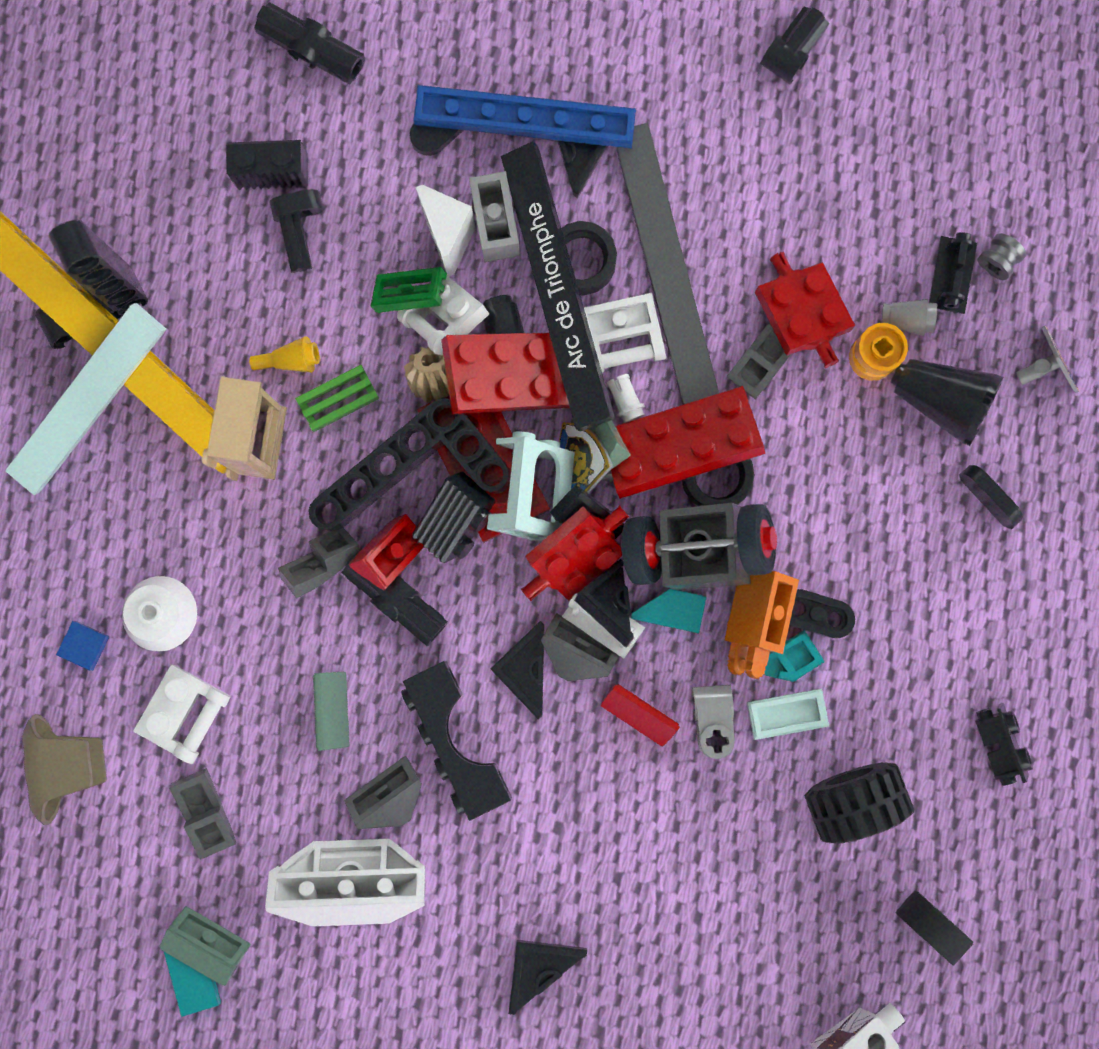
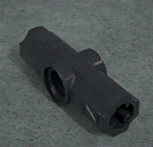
M271 2L265 6L263 5L257 14L254 26L256 33L286 49L293 59L298 61L300 58L310 64L309 68L314 69L317 66L349 85L355 81L365 61L364 54L334 38L331 32L322 24L311 18H305L303 21Z
M355 554L341 573L358 589L371 598L370 602L395 623L398 621L423 644L429 646L448 624L444 616L419 597L420 593L408 585L399 575L386 589L382 590L355 572L348 565L356 557L357 554Z

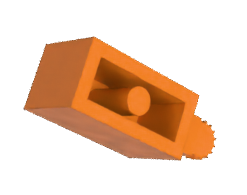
M776 571L765 575H750V585H738L735 588L724 641L731 642L727 666L729 672L734 675H742L746 670L745 673L750 678L760 679L765 674L764 671L766 670L765 667L767 666L770 652L780 654L784 652L799 579Z

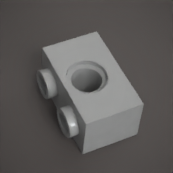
M506 171L469 178L484 263L520 256L519 240Z

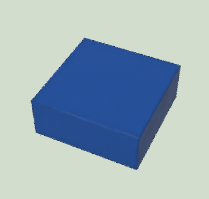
M72 621L56 655L89 671H93L110 636L78 621Z

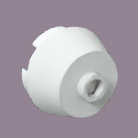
M156 576L145 579L133 587L125 599L122 609L123 625L128 636L144 649L151 651L173 649L182 644L195 627L197 620L195 599L190 590L174 578Z

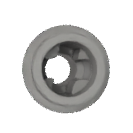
M928 299L891 304L883 303L881 323H889L902 331L924 336L925 333H934L937 303H928Z

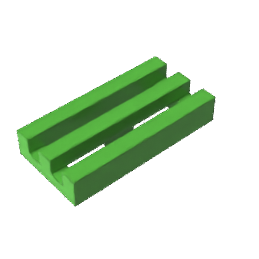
M359 365L295 399L301 407L311 430L316 432L378 400L379 397L363 366ZM360 377V382L311 407L308 406L307 403ZM364 389L367 390L368 394L315 420L313 415Z

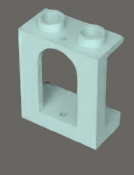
M513 432V436L510 438L496 439L497 445L513 449L507 513L489 514L487 529L542 542L562 524L557 522L553 516L551 522L530 517L537 457L554 459L555 461L554 508L571 490L575 452L560 448V442L535 440L536 435L533 433Z

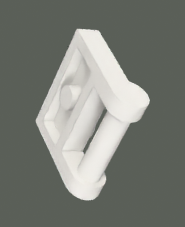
M448 276L446 280L441 282L445 286L444 293H439V296L442 298L441 306L399 310L397 313L398 320L405 327L413 328L428 342V347L440 356L443 355L441 339L446 335H467L489 315V312L482 303ZM432 313L447 328L444 331L436 330L424 318Z
M652 293L584 307L602 373H604V369L652 358L654 362L666 359ZM646 334L649 336L650 344L601 355L600 344Z
M170 665L133 732L171 752L180 760L193 764L199 755L196 750L221 706L226 707L231 696L178 666ZM201 694L208 700L184 743L175 740V737Z

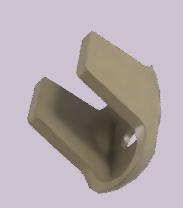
M38 714L32 715L27 721L22 735L29 806L40 823L49 825L55 819L61 799L65 795L106 782L103 741L98 737L57 736L52 731L47 720Z

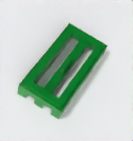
M442 267L377 274L370 307L376 313L441 306L442 298L439 296V293H444L445 286L441 282L446 280L447 273ZM431 282V284H425V285H416V286H412V285H411V284H416V283ZM398 286V288L383 289L384 287Z

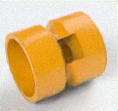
M876 323L868 327L852 344L849 352V363L859 377L869 381L880 380L887 377L905 360L908 352L907 339L904 333L895 325Z

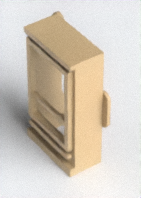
M220 377L208 449H204L202 463L213 469L216 468L217 462L227 467L226 477L233 481L238 480V474L275 480L287 407L280 406L261 388V382ZM259 411L267 412L260 459L252 455Z

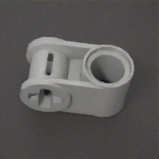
M731 685L692 687V697H694L695 703L693 713L694 720L696 721L699 749L710 758H725L732 752L735 742L733 728L734 706ZM714 730H717L718 735L726 739V743L719 746V752H714L712 746L706 745V738H711Z

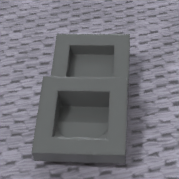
M770 322L726 376L738 387L743 386L745 392L755 400L790 357V355L786 356Z
M344 527L310 540L309 544L312 553L278 567L281 580L296 598L312 591L332 578L360 551L359 544Z
M207 768L171 783L169 789L186 821L184 829L200 860L236 844L233 830Z

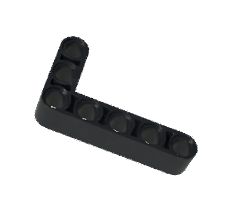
M67 221L54 227L49 232L48 237L66 273L82 285L117 320L122 318L132 304L147 305L148 298L132 267L82 221ZM41 308L35 312V316L52 349H62L65 347L64 343L74 339Z
M446 398L437 399L316 497L308 510L309 519L313 525L323 530L335 531L342 529L444 445H446L475 483L486 492L500 494L506 491L510 486L511 470L466 413L455 414L454 422L447 427L439 426L437 421L438 414L445 408H451L450 399ZM416 432H423L426 439L425 445L418 451H411L408 443L409 438ZM468 437L477 438L479 441L478 451L472 456H463L461 452L462 442ZM386 456H393L396 460L395 470L391 474L384 476L380 471V463ZM492 466H499L503 471L502 481L496 486H488L484 480L486 470ZM362 479L366 484L367 490L362 498L356 500L351 494V487L355 481ZM333 503L337 508V516L333 522L327 524L322 517V511L326 505Z

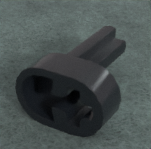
M308 189L272 198L269 202L273 220L280 222L291 273L312 269L301 218L323 212L320 192L315 189Z

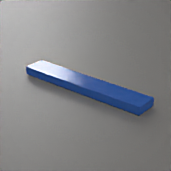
M418 85L413 121L414 125L632 148L636 108Z

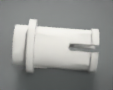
M629 374L620 375L617 377V380L611 379L607 382V386L610 388L619 410L617 417L622 418L624 423L643 417L644 412L642 409L645 408L644 403L640 404L635 394Z

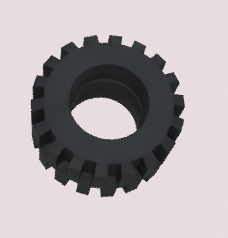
M875 763L837 774L815 784L804 795L820 840L825 843H847L882 833L901 824L914 813V807L901 772L895 763Z

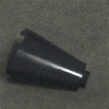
M909 359L906 365L901 363L896 368L891 383L896 385L895 394L960 442L971 446L979 431L978 427L986 417L1004 377L987 372Z

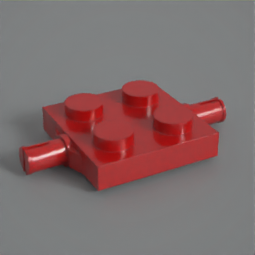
M784 252L773 255L770 261L779 277L759 285L755 290V294L786 356L801 350L816 349L824 364V368L835 365L839 362V359L830 342L835 337L851 332L855 324L823 262L803 270H792Z
M619 505L618 508L602 520L592 516L583 506L525 556L538 574L526 586L521 588L525 596L532 601L544 589L550 587L558 590L570 601L576 593L578 594L622 557L621 545L615 540L613 531L630 518Z

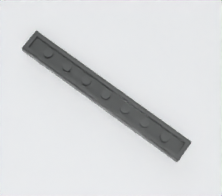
M649 124L634 126L632 148L616 147L681 401L682 404H687L718 394L719 390Z

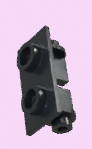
M956 233L955 238L940 237L929 303H937V309L965 314L977 243L971 241V234Z
M1001 703L997 708L998 713L996 714L992 713L991 708L976 712L978 719L975 720L984 747L999 743L1000 746L999 750L987 753L995 779L1000 780L1002 786L1017 782L1015 776L1020 775L1022 782L1027 783L1028 771L1033 770V764L1027 748H1019L1015 734L1020 733V728L1014 711L1007 712L1004 703Z

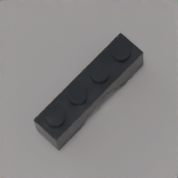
M448 662L438 663L404 680L403 683L406 689L401 691L402 697L410 712L415 709L417 710L422 721L421 724L417 725L419 733L426 746L433 744L439 758L434 760L435 766L442 780L444 781L449 778L455 790V793L450 796L458 814L466 813L468 820L471 821L511 801L512 796L496 763L472 761L464 757L452 743L449 734V717L455 703L463 694Z

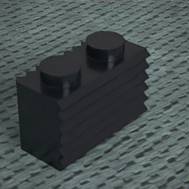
M301 140L227 142V175L239 191L243 187L246 190L250 187L253 190L257 187L261 190L266 187L269 190L272 186L275 189L279 186L284 189L287 185L291 189L294 185L298 189L300 185L304 188L308 185V153Z
M464 472L449 476L443 482L412 536L418 539V542L422 543L423 547L428 548L429 552L434 553V557L439 558V561L442 563L455 558L462 559L472 550L475 544L471 540L474 534L488 524V515L492 514L489 511L496 503V500L481 489Z

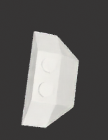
M390 839L313 841L291 856L280 867L277 866L269 871L265 909L266 912L309 926L389 924L424 906L425 866L418 860L416 861Z

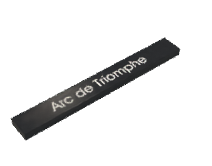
M532 141L502 155L501 160L506 171L509 189L576 430L582 432L611 421L615 417L539 147Z

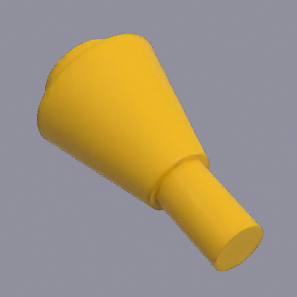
M304 336L273 350L272 353L250 356L249 362L253 371L275 367V369L313 373L315 365L320 362V353L317 344L311 342L308 336Z

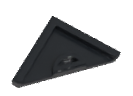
M557 140L573 196L578 198L608 146Z
M620 559L582 589L574 601L627 648L634 639V634L630 628L629 614L631 609L628 587L625 586L624 563Z
M541 621L490 668L537 719L542 717L544 646L541 639L544 635V624Z
M517 940L508 1014L515 1015L520 1008L536 995L541 994L578 961L587 956V948Z

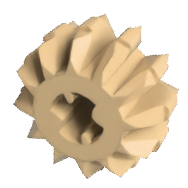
M420 347L418 354L409 355V363L404 366L408 386L415 397L422 398L425 403H429L434 399L448 397L449 389L444 356L435 354L429 347Z

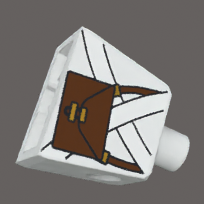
M891 1003L877 1014L859 1008L810 1043L813 1049H899L891 1034L905 1024V1020Z

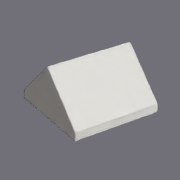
M420 185L416 187L417 194L447 276L454 275L476 229L472 206L425 185Z

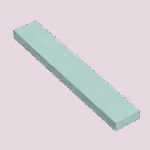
M137 303L132 304L5 471L33 495L38 494L163 335L166 328Z

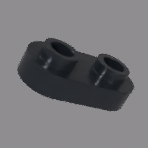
M797 589L795 602L798 601L803 604L804 612L800 616H796L792 612L790 626L828 638H842L853 630L855 614L847 603L807 590ZM832 612L837 613L840 617V623L836 627L829 625L827 620L828 615Z

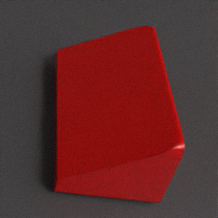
M407 514L394 518L382 528L348 565L380 589H386L424 548L423 544L419 543L418 539L412 536L416 525Z
M618 683L613 684L601 703V707L662 747L680 728L677 722Z

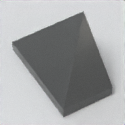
M558 613L555 614L541 639L558 676L566 681L608 677L619 656Z
M404 756L347 797L344 802L358 829L403 826L412 818L422 783L411 762Z

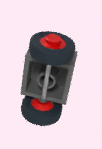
M734 503L659 510L660 531L654 519L648 516L630 518L623 527L621 541L623 563L630 581L637 585L656 583L660 579L661 574L663 586L675 590L750 585V575L771 573L775 565L777 534L770 512L763 504L741 507Z

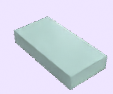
M822 689L747 702L754 740L829 727Z

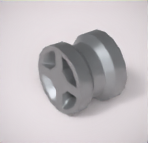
M999 233L991 240V248L983 251L977 260L979 265L995 278L1007 280L1013 273V266L1021 263L1026 257V250L1014 238Z

